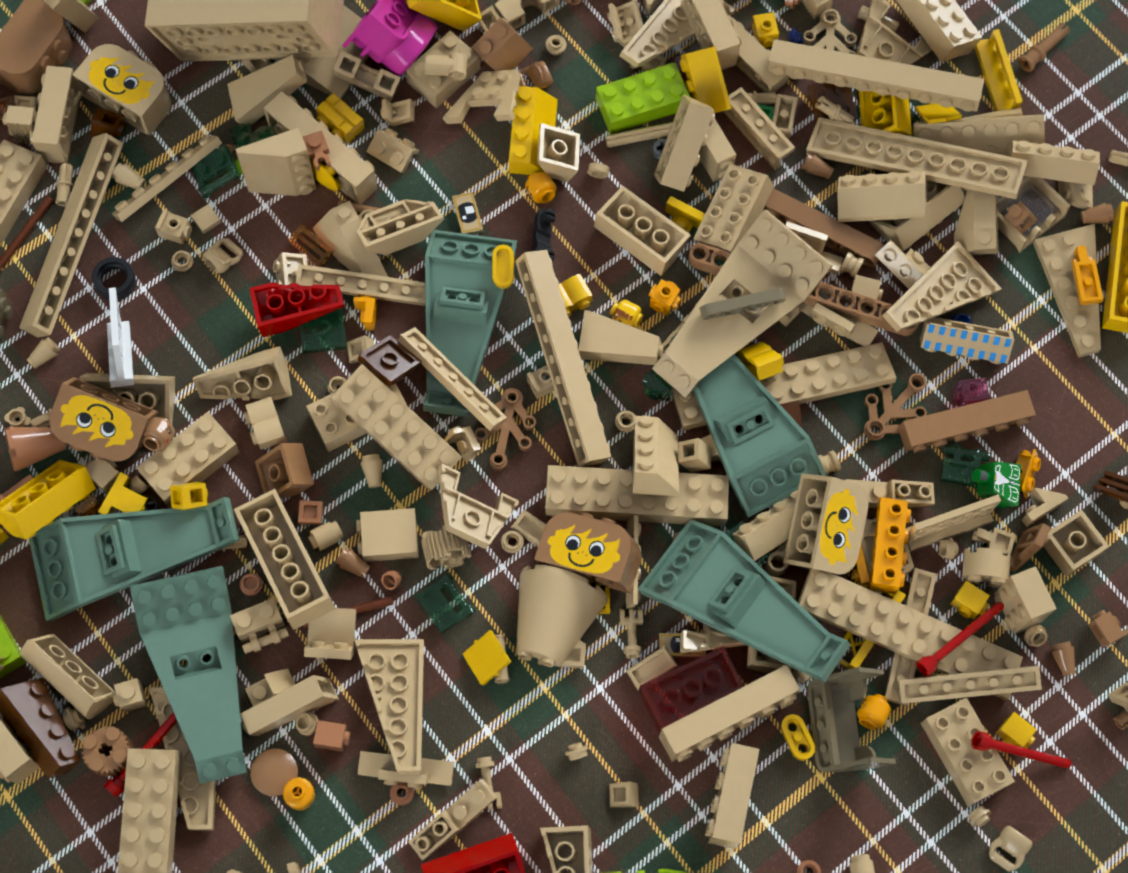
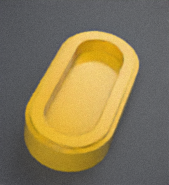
M504 244L498 245L492 252V279L495 286L500 289H507L514 282V252L510 246Z

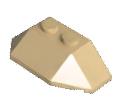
M404 199L365 214L356 234L366 250L386 256L424 241L444 220V216L434 202L428 201L426 203L418 200Z

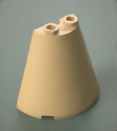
M535 565L534 569H531L530 566L524 567L520 574L516 654L521 659L528 661L532 658L541 659L540 663L547 667H560L606 605L608 600L606 593L599 586L591 587L588 579L565 569L548 565Z

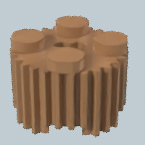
M103 726V729L99 727L97 731L93 730V734L89 733V735L85 736L82 742V749L84 751L81 753L84 755L82 758L89 769L100 776L108 777L109 775L113 778L114 775L118 776L125 769L128 748L133 749L134 745L120 729ZM108 748L113 749L112 751H109V756H106L104 754Z

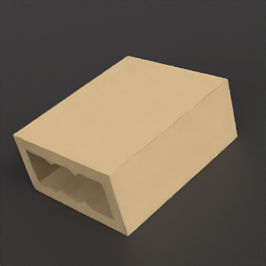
M714 119L713 124L708 126L706 131L708 135L707 141L704 146H701L698 154H700V161L713 182H716L718 180L722 181L729 164L734 165L736 153L716 119Z
M415 508L360 512V520H356L357 533H361L362 541L358 542V555H362L365 562L419 558Z

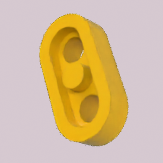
M795 714L786 716L780 726L784 739L792 755L797 760H808L815 752V744L800 716ZM794 724L796 731H790L788 725ZM798 746H805L806 752L801 753L798 750Z

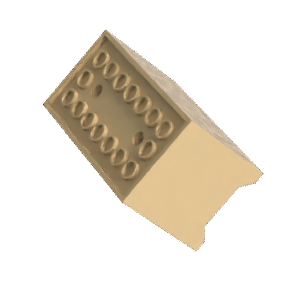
M148 0L145 27L181 62L284 59L291 55H294L296 58L338 57L344 0Z

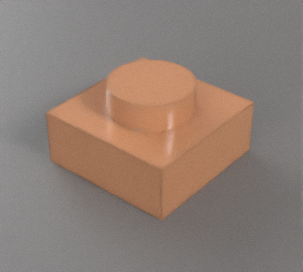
M300 500L299 525L321 526L323 501Z

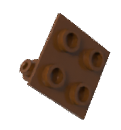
M825 82L808 86L807 99L808 101L811 100L815 125L819 117L829 119L827 114L815 108L816 103L820 104L817 100L821 96H824L835 105L839 104L842 110L856 119L851 87H838Z

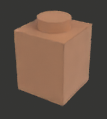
M318 720L313 744L316 748L343 752L344 746L349 745L351 732L347 731L348 728L345 724Z

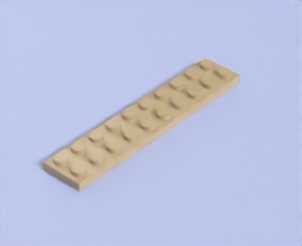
M820 117L806 149V155L808 153L811 155L816 154L820 158L890 173L926 172V180L1013 199H1017L1028 160Z
M883 342L787 363L782 366L783 372L759 382L781 405L799 401V404L896 383L897 377ZM672 389L671 395L683 431L706 426L707 424L694 392L692 391L685 398L676 389Z
M816 569L809 570L798 603L811 616L916 662L923 656H932L962 631L835 574ZM971 635L938 662L936 670L947 675L1020 667L1023 657ZM1011 693L994 694V696L1009 700Z

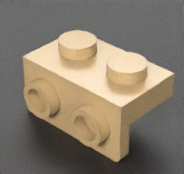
M636 0L618 7L613 3L608 4L609 12L607 15L613 26L611 31L612 37L615 42H618L624 48L643 26L639 4Z
M386 128V130L378 129L366 152L397 171L404 173L413 155L419 152L414 147L415 143L405 138L401 140L396 137L398 133L389 128Z
M1058 180L1059 195L1070 205L1082 210L1093 207L1092 185Z

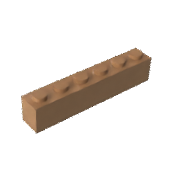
M1028 390L906 420L898 426L905 452L913 450L914 453L926 450L927 446L934 445L935 448L948 444L947 441L955 440V442L967 440L970 435L975 434L976 437L987 435L990 430L996 429V432H1001L1009 429V426L1016 424L1017 427L1027 425L1036 413Z

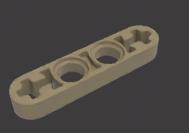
M776 288L705 304L700 307V312L703 320H709L777 305L786 301L783 288Z

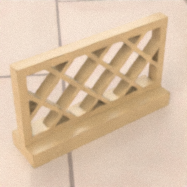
M999 494L907 527L905 530L909 531L907 543L909 551L912 552L941 540H946L949 537L951 538L991 524L994 521L991 512L1001 501Z

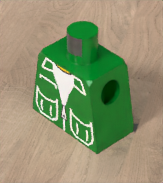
M991 462L981 464L978 469L972 472L971 479L977 483V495L979 497L987 499L999 494L1001 501L997 505L998 508L1005 509L1019 506L1020 464Z

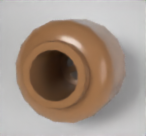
M151 418L143 433L142 441L144 446L152 451L166 449L175 436V429L166 418Z

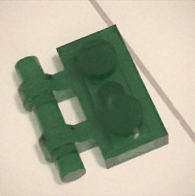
M956 444L954 446L945 445L944 454L952 455V459L946 457L943 459L940 481L977 488V483L972 481L971 474L975 469H978L981 461L989 462L990 453L982 452V449L974 448V450L965 449L961 445ZM961 457L970 458L972 463L961 461L960 459Z

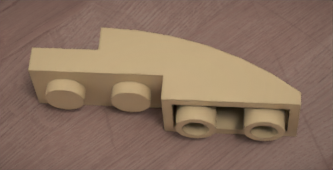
M845 479V481L860 485L865 490L868 497V508H877L881 497L908 501L907 508L933 506L935 504L934 484L931 482L904 480L878 482Z
M483 779L479 780L450 807L442 811L408 841L422 861L425 860L483 813V810L497 799V796Z

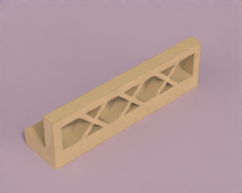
M740 87L728 96L732 109L723 112L773 169L777 170L780 168L782 160L794 152L795 147L743 88Z

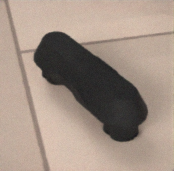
M540 209L534 218L533 251L547 250L549 257L554 261L555 253L550 246L552 222L555 221V212L552 209Z

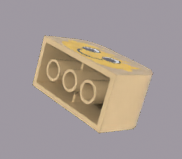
M114 44L98 46L90 52L72 74L83 97L103 109L123 115V121L148 136H151L170 111L171 98L162 74L153 63L148 60H141L131 50L126 51Z
M801 473L783 563L834 574L849 572L858 560L866 523L868 497L865 490L856 483L842 479Z

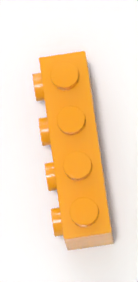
M881 497L877 504L869 590L896 594L899 588L904 586L905 574L901 572L902 565L905 566L907 552H903L904 544L908 543L909 531L905 529L906 523H909L911 517V510L907 509L908 501Z

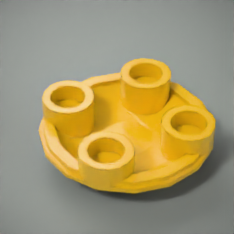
M311 158L310 164L315 179L326 188L338 191L342 185L333 177L335 174L333 168L328 167L327 164L323 166L320 162V170L317 171L314 167V158Z

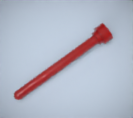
M1002 602L995 603L932 656H923L916 662L918 670L924 676L929 677L936 671L938 662L1004 609V604Z
M172 712L142 749H154L177 722L174 712ZM126 767L118 776H114L113 779L109 778L104 784V787L116 797H119L124 791Z
M976 731L971 739L972 748L975 750L986 751L994 749L1063 768H1070L1072 762L1066 758L994 740L986 732Z

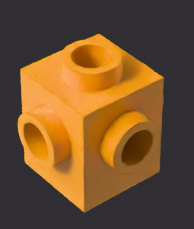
M661 279L659 284H654L649 292L651 297L649 307L669 316L673 309L676 310L682 298L679 297L681 289L674 282Z

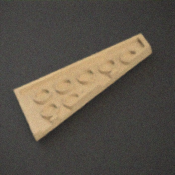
M1044 114L952 120L932 124L927 122L914 123V137L1010 156L1013 141L1024 140L1035 144L1045 143Z
M1095 224L1035 239L1033 242L1078 358L1098 353L1101 350L1099 303L1080 305L1072 270V259L1075 258L1074 250L1077 246L1086 245L1088 257H1092L1096 261L1097 266Z
M424 639L354 640L397 774H421Z
M148 687L152 696L155 713L161 726L172 714L173 709L163 687ZM177 721L163 737V742L166 750H178L181 752L178 793L188 830H214L216 780L199 784L193 755Z

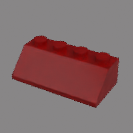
M512 833L421 864L423 873H525Z

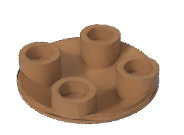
M269 749L259 754L254 760L250 772L251 780L255 788L262 794L282 796L287 782L298 777V766L293 756L287 751Z

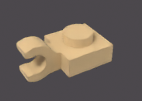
M996 527L992 529V532L977 528V531L973 533L972 540L987 543V548L1003 550V555H1006L1007 552L1011 553L1016 535Z

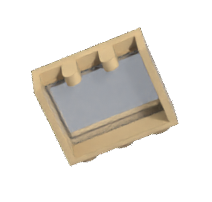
M1024 176L1017 199L1002 196L997 200L998 229L1017 247L1020 253L1032 244L1035 239L1041 237L1065 218L1071 205L1043 178ZM1019 201L1038 219L1023 235L1004 217L1008 209Z

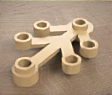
M827 9L822 12L820 23L811 30L804 32L803 42L811 45L814 43L816 36L826 29V36L813 47H826L829 50H834L835 48L840 52L856 54L846 46H854L857 36L840 23V15L834 9ZM834 30L844 37V44L834 36ZM847 38H852L854 41H848Z

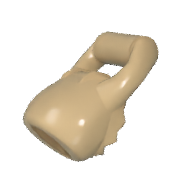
M222 238L208 247V250L203 253L202 259L211 270L221 274L241 260L243 250L229 238ZM223 244L227 249H229L233 254H235L236 257L231 258L230 255H228L226 252L222 250V248H220V245Z
M1006 826L1000 833V836L990 845L989 857L1008 872L1014 871L1022 865L1026 853L1032 847V841L1011 826ZM1001 847L1002 850L1010 853L1012 857L1016 858L1015 864L997 853L995 849Z

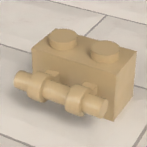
M274 598L230 615L241 642L250 640L249 643L242 645L245 654L251 651L258 652L262 650L261 647L273 642L277 644L281 642V639L289 636L286 628L277 631V628L284 626L285 623ZM270 631L269 635H266L259 639L257 638V636H260Z

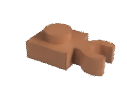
M322 130L302 136L309 159L314 158L315 169L317 171L320 170L319 163L321 161L326 162L327 166L331 167L330 158L326 155L330 152Z

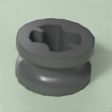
M666 139L657 140L653 145V156L657 160L661 156L659 148L664 147Z

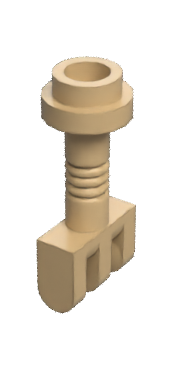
M643 608L637 610L638 617H634V609H629V617H625V610L620 609V626H627L628 646L623 648V653L626 654L628 659H637L642 653V647L637 645L636 626L643 625Z
M491 757L477 758L476 768H481L483 780L493 791L490 767L495 766L494 761L491 760ZM494 792L497 796V799H495L498 809H502L501 793ZM492 803L488 806V810H493Z

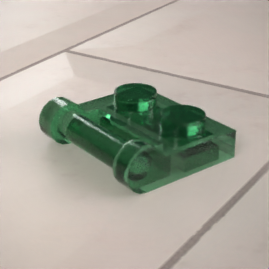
M226 145L213 151L191 168L198 183L199 192L204 199L210 197L212 192L230 181H236L241 178L231 150ZM228 170L227 174L223 175L222 177L208 185L209 181L213 180L214 178L218 177L219 175Z
M446 574L415 595L441 634L476 611L472 605L467 603L452 582L454 579L450 574ZM446 587L460 607V612L456 613L440 591L441 588Z

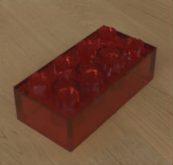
M721 647L640 685L638 691L660 733L664 727L744 687L725 648Z

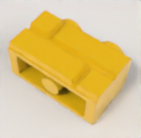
M332 93L316 108L317 121H322L332 130L331 133L333 135L337 134L345 143L351 142L365 128L364 119L335 93Z

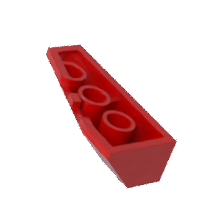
M267 283L249 288L257 326L263 337L286 332L344 307L339 285L313 284L312 286H300L296 283H291V285Z

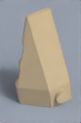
M968 189L954 232V244L958 241L970 255L999 253L997 195Z

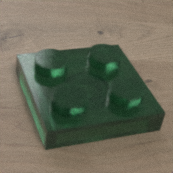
M343 307L300 325L303 354L347 349Z

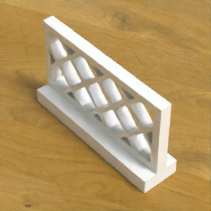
M116 287L109 288L111 323H107L111 388L134 385L130 322H121Z

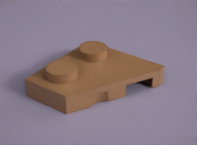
M1042 523L1022 531L1010 558V571H1017L1047 544L1049 540L1048 533L1051 527Z

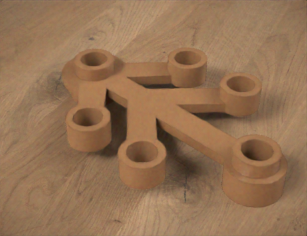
M920 373L912 374L907 383L908 387L893 403L891 396L892 383L888 384L889 388L887 389L878 386L879 391L882 392L884 413L879 419L876 407L879 401L877 395L871 393L866 396L864 404L868 408L869 421L864 426V434L868 439L878 441L885 434L899 433V425H886L890 419L918 418L920 416L916 415V411H921L923 416L927 415L926 409L922 406H918L915 409H900L915 392H921L925 388L927 380L924 375ZM918 382L920 387H915L912 383ZM869 398L874 399V400H875V403H874V404L869 403V402H868V399H869ZM871 428H877L878 433H873Z
M516 388L506 389L502 393L501 401L494 404L500 411L505 409L504 415L507 417L505 422L492 431H489L487 428H478L474 433L477 441L483 443L489 436L501 429L496 452L490 456V467L497 472L503 471L508 464L505 450L509 432L517 440L520 450L528 451L532 446L531 439L528 436H524L513 420L515 410L522 419L523 427L526 430H533L536 427V419L529 415L522 406L523 395ZM513 395L516 397V400L510 401L508 397ZM527 420L533 421V425L528 426L525 424V422ZM483 432L485 437L479 438L477 434ZM528 441L529 445L524 447L521 445V442ZM497 457L503 459L501 463H496L494 460Z

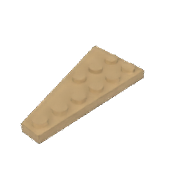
M664 0L621 51L620 57L638 68L694 37L695 33L682 8L681 0ZM724 1L727 16H732L736 9Z
M957 241L882 316L898 332L997 293L1002 288Z

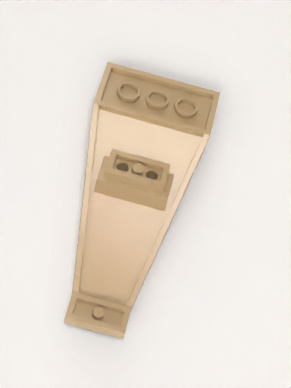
M763 210L734 248L665 353L652 369L685 398L688 397L701 379L804 302L833 267V264L769 211ZM776 288H783L786 301L783 303L709 320L702 319L700 307L705 304ZM735 289L740 290V296L735 295Z

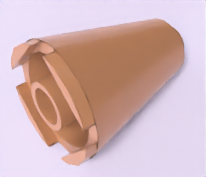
M51 427L4 428L14 471H20L67 449V443L59 440L52 432Z

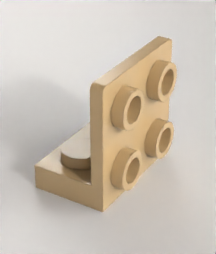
M336 608L309 622L308 642L304 647V657L351 660L354 655L356 609Z

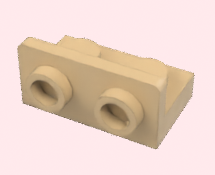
M282 252L273 262V272L276 273L275 283L279 285L296 283L298 265H308L307 255Z

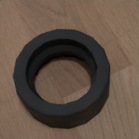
M118 257L106 258L94 267L92 283L99 295L109 300V289L103 287L101 282L102 276L111 269H122L125 271L127 279L121 287L116 289L118 300H122L134 291L136 285L135 273L130 264L124 259Z

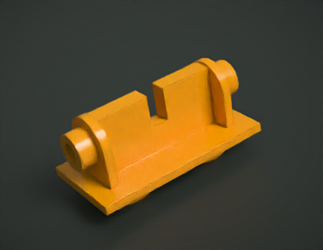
M1033 449L1032 454L1030 451L1022 450L1016 464L1021 465L1020 491L1023 492L1025 498H1028L1029 491H1032L1034 488L1035 471H1039L1041 465V458L1038 457L1036 449Z

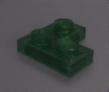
M250 123L238 124L233 129H230L235 149L276 135L273 125L261 126L256 131L252 130Z

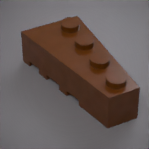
M43 678L0 689V711L3 714V720L7 725H12L18 733L16 737L22 744L27 745L31 751L30 755L47 778L50 779L69 773L81 760Z

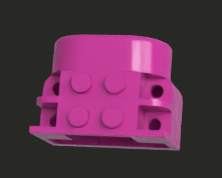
M377 0L342 46L346 48L353 41L363 50L360 53L362 57L368 54L377 63L381 62L395 75L401 76L426 48L436 33L438 26L426 15L410 9L406 0Z

